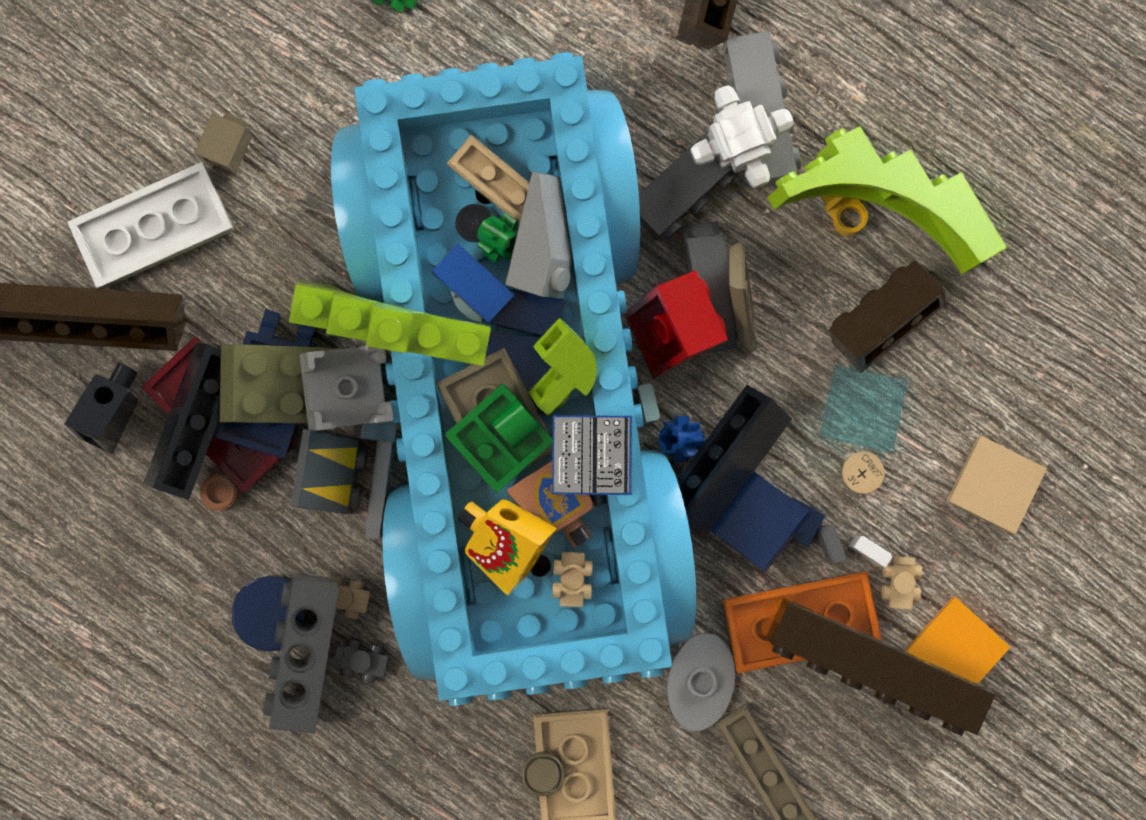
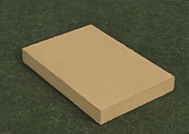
M608 709L535 713L536 753L549 752L557 756L563 764L565 773L563 784L558 791L549 796H539L541 820H616Z

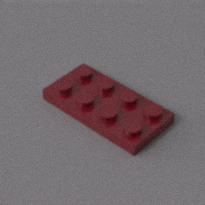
M196 336L141 387L168 415L196 342L203 343ZM292 436L287 454L299 443L294 436ZM213 437L206 453L243 493H247L281 460L280 458Z

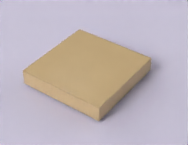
M978 436L946 502L1010 534H1016L1047 468L983 436Z

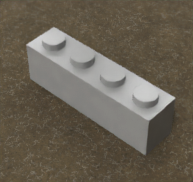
M765 31L728 38L723 46V54L729 85L735 90L739 98L738 104L750 101L753 109L758 105H763L767 117H769L771 112L785 109L783 99L787 98V87L784 77H778L776 64L780 63V52L778 43L776 41L771 42L770 32ZM794 124L789 131L779 136L775 133L777 140L774 148L770 150L771 155L768 160L762 162V164L766 163L770 174L769 183L764 186L775 184L777 180L792 171H795L797 174V169H801L799 150L797 147L792 148L790 134L794 133Z

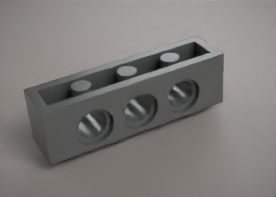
M292 573L291 584L283 585L280 606L287 607L285 621H277L275 643H281L279 657L272 656L269 670V679L275 680L273 693L266 692L263 715L269 716V729L315 734L339 592L337 578ZM308 609L315 612L316 617L309 623H301L295 618L300 611ZM297 646H304L310 650L309 655L303 659H295L289 653ZM290 683H299L304 687L303 691L296 695L286 693L284 688Z

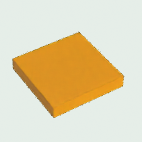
M952 596L904 651L978 684L1010 649V646L961 601Z

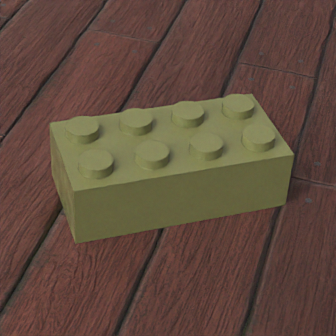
M245 344L221 346L220 422L308 424L299 354L346 348Z

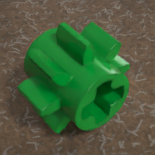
M504 213L501 219L494 215L485 219L477 233L480 241L477 247L484 251L483 255L495 263L500 260L501 256L507 260L512 259L519 229L518 221L507 213Z

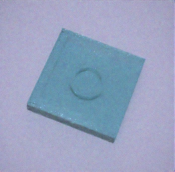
M835 365L833 367L819 438L892 453L894 451L908 380L866 371L860 373L856 369Z

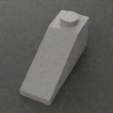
M532 171L505 285L542 297L564 298L565 290L570 283V270L573 260L561 178Z

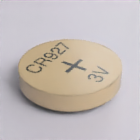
M866 451L851 454L844 461L841 469L844 484L851 491L859 494L875 491L882 484L885 475L881 460L876 455Z

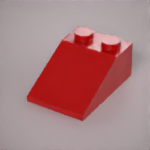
M697 270L656 286L627 309V313H624L653 379L716 348L728 340L725 322L715 312L710 301L709 287L703 279H700Z

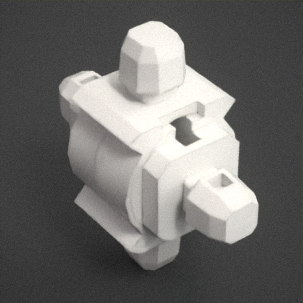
M725 86L716 90L714 100L718 111L721 112L714 116L713 124L709 128L708 137L710 141L704 139L694 144L690 152L695 164L704 165L714 162V157L717 156L722 169L730 165L734 173L746 169L747 171L744 175L754 189L768 184L770 174L766 163L762 164V162L768 160L771 155L770 150L774 148L777 140L775 133L779 136L789 131L793 126L794 122L789 110H777L771 112L769 117H767L763 105H758L753 109L750 101L738 104L739 98L731 86Z

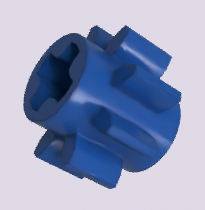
M675 416L674 421L663 422L664 428L659 434V445L664 455H673L674 462H688L689 457H694L705 441L704 434L699 422L690 423L689 416Z

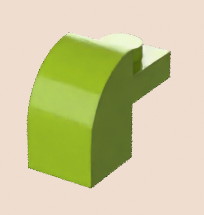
M559 318L533 345L541 358L551 368L528 393L535 404L548 416L567 402L574 388L587 396L595 383L597 375V364L592 351L580 336Z

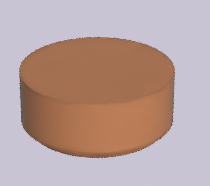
M213 474L207 477L200 487V498L203 504L211 510H227L234 506L239 497V488L225 474Z

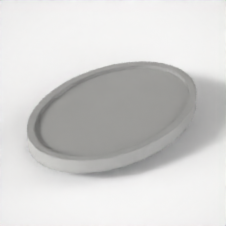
M700 633L691 637L677 651L672 661V667L669 669L667 699L670 710L676 721L682 727L691 731L705 730L714 725L726 711L733 695L735 664L729 647L720 637L711 633Z

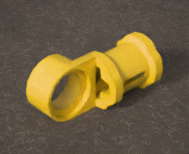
M820 197L825 203L824 209L833 219L836 231L841 235L854 236L865 227L868 220V212L859 199ZM846 209L855 210L860 216L859 225L854 228L843 225L840 219L841 212Z

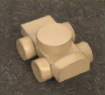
M561 552V560L554 559L553 575L561 576L560 583H553L552 598H560L559 606L583 607V599L591 600L592 584H584V576H592V561H585V553Z
M892 556V563H888L886 568L882 569L883 578H891L890 585H882L881 599L889 600V608L913 610V602H920L921 589L915 587V580H921L922 566L915 565L916 558Z
M329 576V578H337L339 585L335 615H337V609H344V617L353 619L359 618V612L367 613L371 591L364 590L365 582L350 580L349 587L342 586L343 578Z

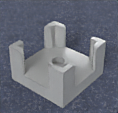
M361 346L299 354L309 430L318 431L335 427L393 421L391 402H385L380 368V364L386 363L385 349Z

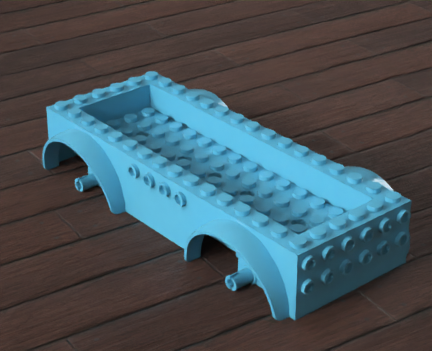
M569 52L558 53L551 56V60L536 62L535 58H522L514 61V65L499 67L496 63H486L478 65L475 71L461 72L457 68L444 69L438 72V76L423 78L422 74H408L402 76L401 81L386 83L384 79L367 80L363 82V86L354 87L359 123L340 128L335 134L332 145L331 185L334 212L343 256L357 296L414 311L472 323L475 322L467 319L459 312L452 300L450 289L432 274V270L457 244H460L505 285L511 259L507 260L501 256L497 263L493 262L483 255L484 251L477 247L479 242L472 243L462 239L455 227L457 214L463 207L470 204L484 206L490 211L492 216L494 215L498 219H501L504 212L493 203L483 204L479 202L476 198V189L449 168L447 162L468 137L472 135L529 183L532 171L560 177L573 262L570 270V283L565 290L564 298H548L565 302L561 320L582 337V340L592 351L597 364V375L595 383L587 396L574 388L570 393L569 399L562 407L555 409L551 416L540 415L553 438V415L632 416V495H605L606 504L596 506L582 515V520L593 536L574 549L562 530L553 534L541 553L550 560L551 569L549 573L545 576L537 577L529 572L527 577L509 595H506L466 555L465 547L474 532L461 523L458 517L471 501L486 512L501 499H506L516 504L508 496L506 490L551 462L552 454L527 466L496 493L445 436V433L456 422L436 383L472 364L410 352L391 351L392 362L386 363V373L389 386L395 385L397 400L391 401L394 424L401 423L403 437L396 439L397 453L400 462L406 461L409 484L392 489L386 501L383 519V565L386 592L396 639L409 671L416 679L436 680L439 701L448 700L449 706L472 703L474 696L487 694L488 700L505 699L511 697L510 693H512V690L526 689V695L549 692V685L564 683L565 689L581 688L588 686L587 679L602 677L603 683L621 682L626 680L625 674L639 672L642 678L664 675V668L672 667L669 646L688 641L692 636L695 625V565L685 506L676 476L664 453L660 450H640L637 427L644 426L641 404H633L631 389H638L635 366L628 367L626 352L632 351L630 329H622L620 314L627 313L624 290L617 291L616 284L626 282L634 277L639 258L640 205L632 143L624 113L616 96L607 90H587L582 56L574 57L573 53ZM505 285L507 288H511V289L523 291V290H520V289H517V288H514V287ZM491 324L488 325L491 327L490 332L541 338V336ZM561 552L585 553V561H592V576H584V584H592L591 600L583 599V607L559 606L560 598H552L553 583H560L561 576L553 575L554 559L561 560Z

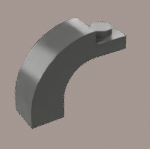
M718 221L683 225L682 239L689 273L697 270L700 279L707 283L711 294L710 301L714 310L723 318L726 325L728 340L706 353L736 349L735 317L729 285V260L724 234L721 235Z

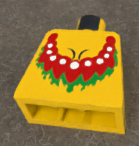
M501 499L488 512L471 501L458 517L461 523L474 532L465 547L466 555L506 595H509L527 577L557 529L506 499Z

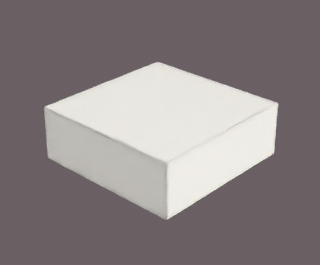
M854 536L848 545L850 549L878 567L886 568L892 559L891 553L864 536Z

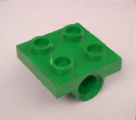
M504 383L499 385L445 433L447 439L496 493L553 443L551 435Z

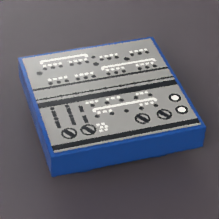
M553 415L552 494L632 495V416Z

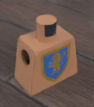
M552 461L506 490L508 496L517 506L557 528L555 533L562 530L573 549L593 536L581 518L582 515L594 508L590 495L552 494Z

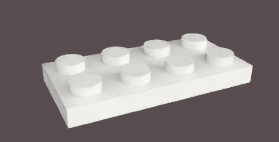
M203 162L68 221V225L97 289H105L234 231L216 187Z

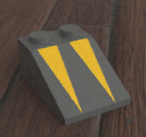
M303 429L290 507L352 514V508L359 507L362 486L356 485L358 471H364L367 462L368 450L362 449L363 442Z

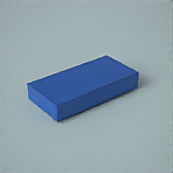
M457 244L432 270L434 276L488 325L515 297L505 285L460 244Z

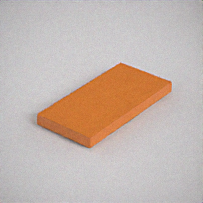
M867 571L721 600L736 673L806 660L797 655H794L793 660L776 654L772 651L774 645L770 644L766 639L783 598H787L881 640Z

